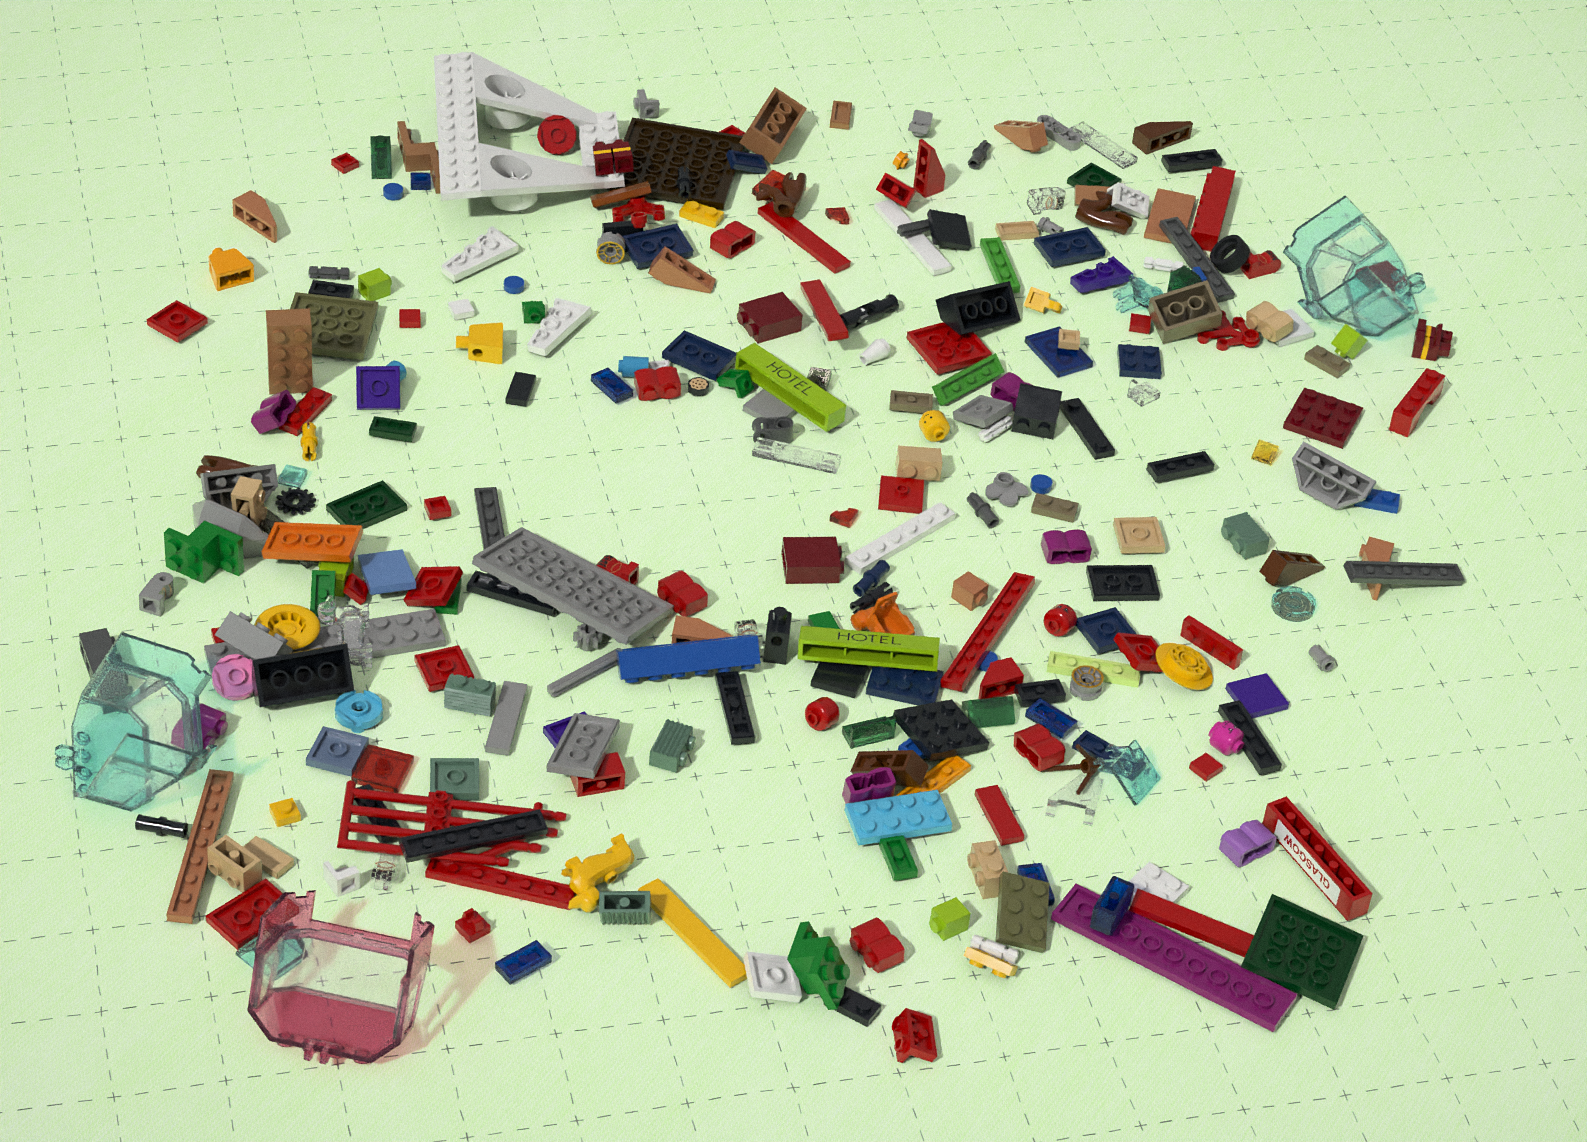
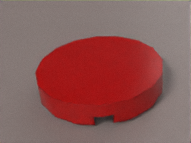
M553 115L547 117L540 124L537 138L540 146L546 152L561 155L573 148L577 133L574 124L569 119L561 115Z

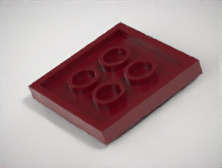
M1304 387L1285 419L1283 429L1343 449L1361 417L1364 407Z

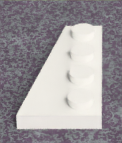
M491 226L485 235L481 234L476 238L475 243L472 245L468 244L464 247L462 253L455 254L441 265V272L453 282H456L518 252V245Z
M555 298L554 306L550 307L547 311L546 319H542L541 327L536 329L527 343L528 352L541 356L549 354L592 314L591 307Z

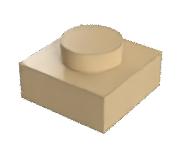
M1059 329L1058 348L1079 350L1080 331Z

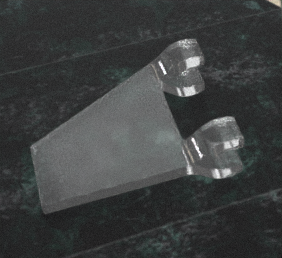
M1084 774L1078 775L1048 798L1045 816L1055 817L1057 805L1061 803L1086 809L1083 824L1092 826L1104 779L1091 777L1081 794L1077 795L1076 791L1086 777Z

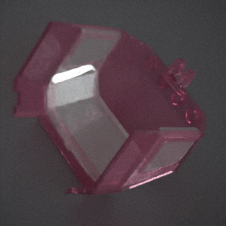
M316 890L306 891V896H296L295 892H284L260 917L247 1008L248 1013L269 1041L276 1042L281 1047L294 1046L302 1048L304 1060L310 1061L314 1053L320 1052V1064L326 1065L330 1057L353 1059L358 1064L373 1063L399 1046L414 1027L430 960L435 925L430 921H421L422 915L415 912L411 939L407 940L314 920L312 916Z

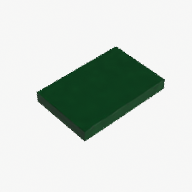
M382 480L327 503L326 511L340 525H362V528L365 529L407 511V504Z

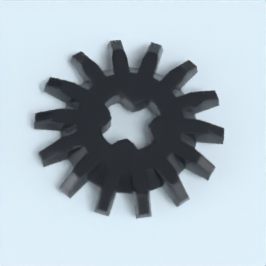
M297 487V489L288 488L287 492L281 491L283 496H276L278 500L275 501V504L279 505L277 508L283 510L285 514L292 511L291 515H295L296 511H298L302 515L303 511L310 512V508L315 507L314 502H316V498H312L314 496L313 493L307 494L308 489L303 491L300 490V487ZM294 499L299 500L297 504H293Z

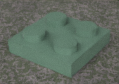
M430 758V792H436V790L446 791L447 794H453V799L479 800V758Z

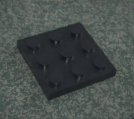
M952 699L896 709L893 712L892 718L929 761L988 749L990 742Z

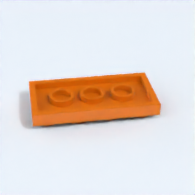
M275 522L261 552L263 559L351 562L364 532L362 525Z

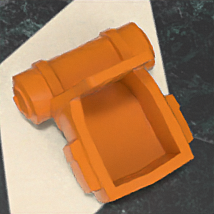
M897 592L879 598L875 606L866 610H859L850 619L853 628L857 631L869 630L880 633L915 635L913 624L906 615L901 613L895 602L898 597Z

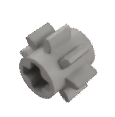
M583 623L577 626V631L573 632V641L577 642V648L583 651H592L595 648L598 649V643L602 642V633Z

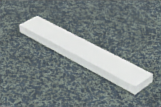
M892 199L874 204V210L896 234L899 225L912 222ZM923 233L904 237L897 234L933 276L951 271L952 265Z

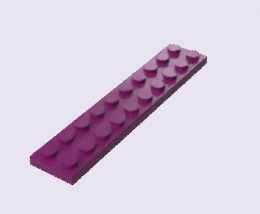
M1075 883L1052 912L1051 920L1271 1032L1276 1030L1296 1001V993L1242 968L1240 965L1141 915L1129 911V909Z

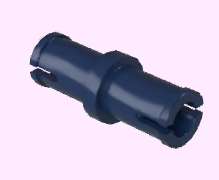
M879 560L871 570H866L863 578L853 586V592L861 597L864 596L866 591L877 586L880 583V579L890 570L889 564L885 560Z

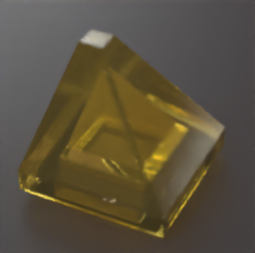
M1259 439L1251 459L1271 466L1279 453V446Z

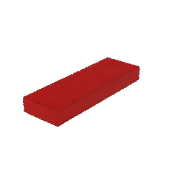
M998 785L975 789L974 795L1000 845L1024 841L1025 835Z

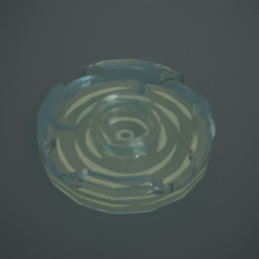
M1285 586L1277 589L1276 593L1273 594L1271 608L1282 619L1291 622H1302L1313 617L1316 610V599L1310 592H1303L1300 587Z

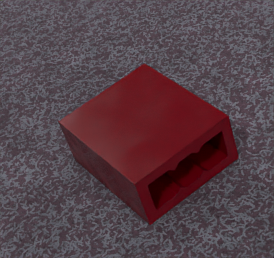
M783 291L739 304L737 313L738 323L746 329L749 336L757 344L800 332L802 328L803 314Z
M836 536L783 537L781 557L785 584L839 583L840 574H844V561H840L842 558V547L838 546Z

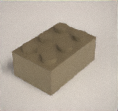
M1207 280L1149 298L1148 312L1163 344L1221 326L1222 311Z

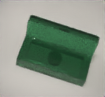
M1013 696L962 701V710H967L968 718L977 728L1015 724Z
M883 716L842 726V734L851 749L894 739L897 719L895 716Z

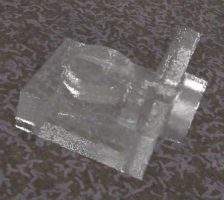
M1133 379L1129 383L1127 396L1140 407H1143L1159 399L1161 392L1147 381L1140 384Z

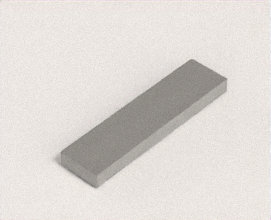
M511 681L503 682L486 741L485 752L509 756L526 696L527 684Z

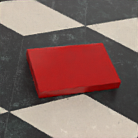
M265 878L207 914L205 919L234 948L240 950L297 914L298 906Z

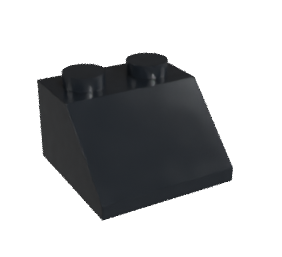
M1020 383L1011 432L1053 440L1063 391Z

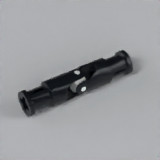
M888 294L882 300L876 299L856 309L840 314V317L849 331L859 325L881 318L887 312L897 311L899 309L898 300L895 295Z

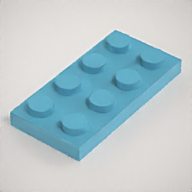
M938 790L847 803L844 810L858 846L879 843L880 839L903 835L904 838L949 832L952 831L953 825Z

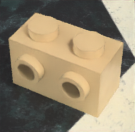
M898 445L895 462L896 477L940 481L943 464L941 448Z
M240 476L231 493L232 510L245 515L258 527L267 515V507L264 506L266 493L262 487V480Z
M224 835L207 848L208 869L212 874L224 879L232 888H236L243 893L262 881V860L229 836Z
M995 840L972 843L970 854L967 855V863L974 876L975 884L980 891L982 899L996 898L999 893V877L1003 871L1008 872Z

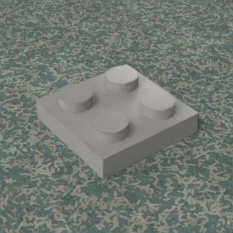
M979 395L953 411V420L961 421L964 424L976 425L980 428H988L992 423L1012 412L1013 405L1011 402Z

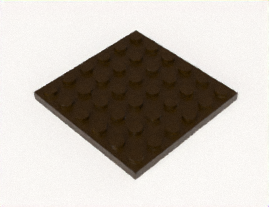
M632 117L624 137V142H629L633 155V172L623 173L625 187L648 181L651 193L646 194L645 197L668 200L675 203L695 201L708 207L724 210L737 171L731 169L726 154L729 150L744 151L745 146L739 143L743 136ZM682 166H684V172L686 167L690 169V178L692 179V187L690 188L691 198L685 200V195H683V200L678 196L677 171ZM623 187L607 188L606 190L612 191Z

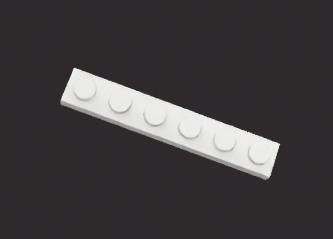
M939 502L845 557V564L859 575H862L866 570L872 569L879 560L886 561L954 521L956 513Z

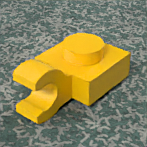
M1034 287L1030 288L1024 303V307L1043 314L1046 308L1060 314L1063 306L1061 303L1049 300L1051 297L1050 293Z

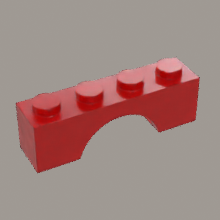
M1426 368L1393 410L1389 430L1408 438L1416 428L1426 405H1433L1441 395L1446 375Z

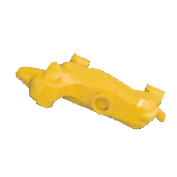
M623 833L611 838V842L614 845L607 849L606 853L588 856L583 862L577 856L566 861V868L562 870L561 875L570 877L569 886L577 894V896L569 901V909L581 908L587 913L594 911L599 905V891L595 888V885L604 881L607 884L612 883L621 872L625 871L634 862V854L630 845L625 841Z

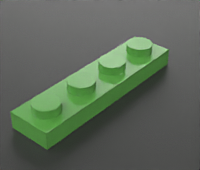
M1000 237L981 238L980 247L995 283L999 284L1010 281L1013 293H1020L1019 281Z
M995 353L932 386V389L940 406L1004 373V369Z

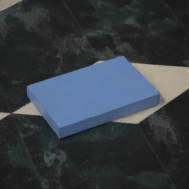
M403 549L357 555L358 564L370 595L416 589V581Z

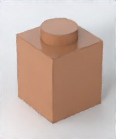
M968 571L953 581L951 598L968 610L973 611L977 607L984 605L987 601L989 585Z

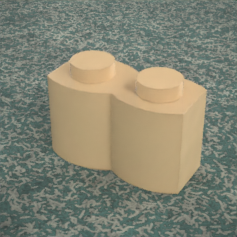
M1263 301L1246 312L1248 327L1261 332L1262 336L1269 341L1276 342L1293 331V319L1268 301Z

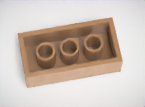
M774 87L739 143L754 153L762 155L764 160L772 164L807 108Z
M310 308L266 310L269 395L277 394L284 390H288L290 394L308 393L313 388Z

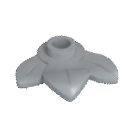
M1000 472L994 478L993 483L987 485L985 495L988 499L998 498L1002 505L1012 507L1017 504L1018 496L1028 495V489L1023 483L1014 481L1010 473Z

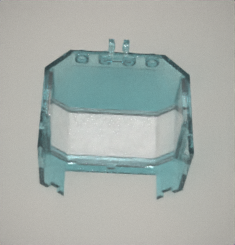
M1346 195L1295 229L1292 235L1294 239L1291 245H1286L1283 253L1297 266L1306 300L1300 299L1297 303L1313 319L1321 322H1331L1340 326L1347 324L1362 336L1379 337L1403 325L1419 314L1413 294H1419L1422 290L1426 289L1423 274L1416 272L1407 276L1404 264L1390 241Z
M124 632L120 633L80 695L71 725L72 746L59 744L55 747V755L57 757L55 758V766L65 771L73 769L74 797L132 812L153 801L156 794L203 768L217 748V745L210 744L203 750L199 695L212 676L206 670L201 671L194 664L195 659L189 653Z

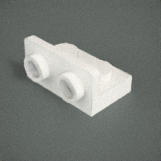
M1119 182L1107 189V193L1112 195L1113 207L1141 219L1148 217L1149 195Z

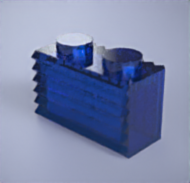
M1112 876L1093 907L1091 924L1089 926L1094 930L1112 936L1131 905L1134 884Z

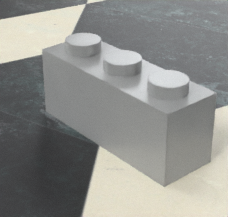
M230 611L215 634L253 659L288 654L293 651L292 648L286 645L287 639L275 633L274 637L268 634L270 629L259 622L256 626L251 624L252 618L242 612L236 615Z

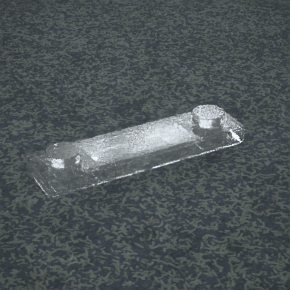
M1084 121L1069 127V129L1080 135L1081 142L1115 163L1118 167L1126 169L1137 163V156Z
M757 437L752 450V456L832 474H837L842 455L760 437Z

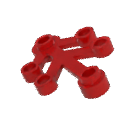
M645 195L631 198L628 204L612 208L613 222L625 221V217L631 215V223L634 228L646 226L647 214L653 215V220L655 221L665 220L664 205L648 203Z
M1221 310V326L1213 328L1215 331L1200 332L1197 337V341L1201 344L1209 343V340L1212 338H1219L1216 348L1220 351H1226L1232 345L1243 344L1245 347L1251 348L1260 343L1259 333L1253 329H1248L1242 317H1234L1231 325L1226 317V312ZM1228 336L1234 337V338H1229V339L1220 338V337H1228Z

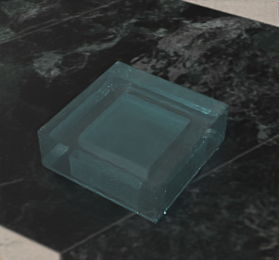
M286 464L278 478V484L294 488L301 487L307 477V469Z

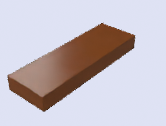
M647 181L592 195L590 199L593 207L596 208L650 194L651 188Z

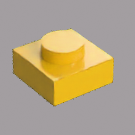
M293 798L269 804V812L277 827L301 821V814Z

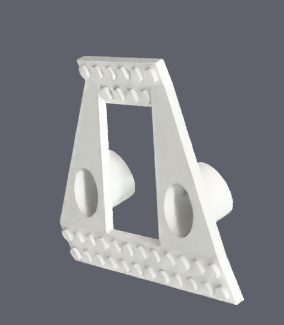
M474 52L434 56L441 201L491 197L493 205L498 209L519 211L532 206L538 200L539 193L625 187L624 174L615 173L614 161V174L596 176L593 159V146L595 142L603 141L605 144H610L619 139L616 111L596 113ZM476 103L484 105L487 123L499 129L518 128L526 124L531 119V115L545 119L553 115L566 117L579 128L582 166L479 143Z

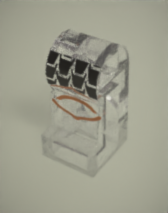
M1059 187L1029 189L1026 204L1033 215H1039L1043 210H1060L1064 206L1066 192Z
M754 619L735 621V636L756 634L758 636L760 658H763L765 640L763 635H760L758 632L756 621Z
M376 853L371 873V889L391 892L400 865L401 855H398V853Z

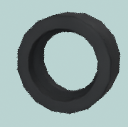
M1229 235L1215 244L1210 253V260L1221 273H1231L1239 269L1247 261L1250 249L1240 236ZM1235 249L1229 257L1225 258L1228 253Z

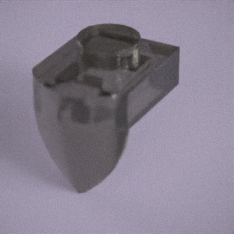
M810 367L807 378L827 391L832 375L831 369Z

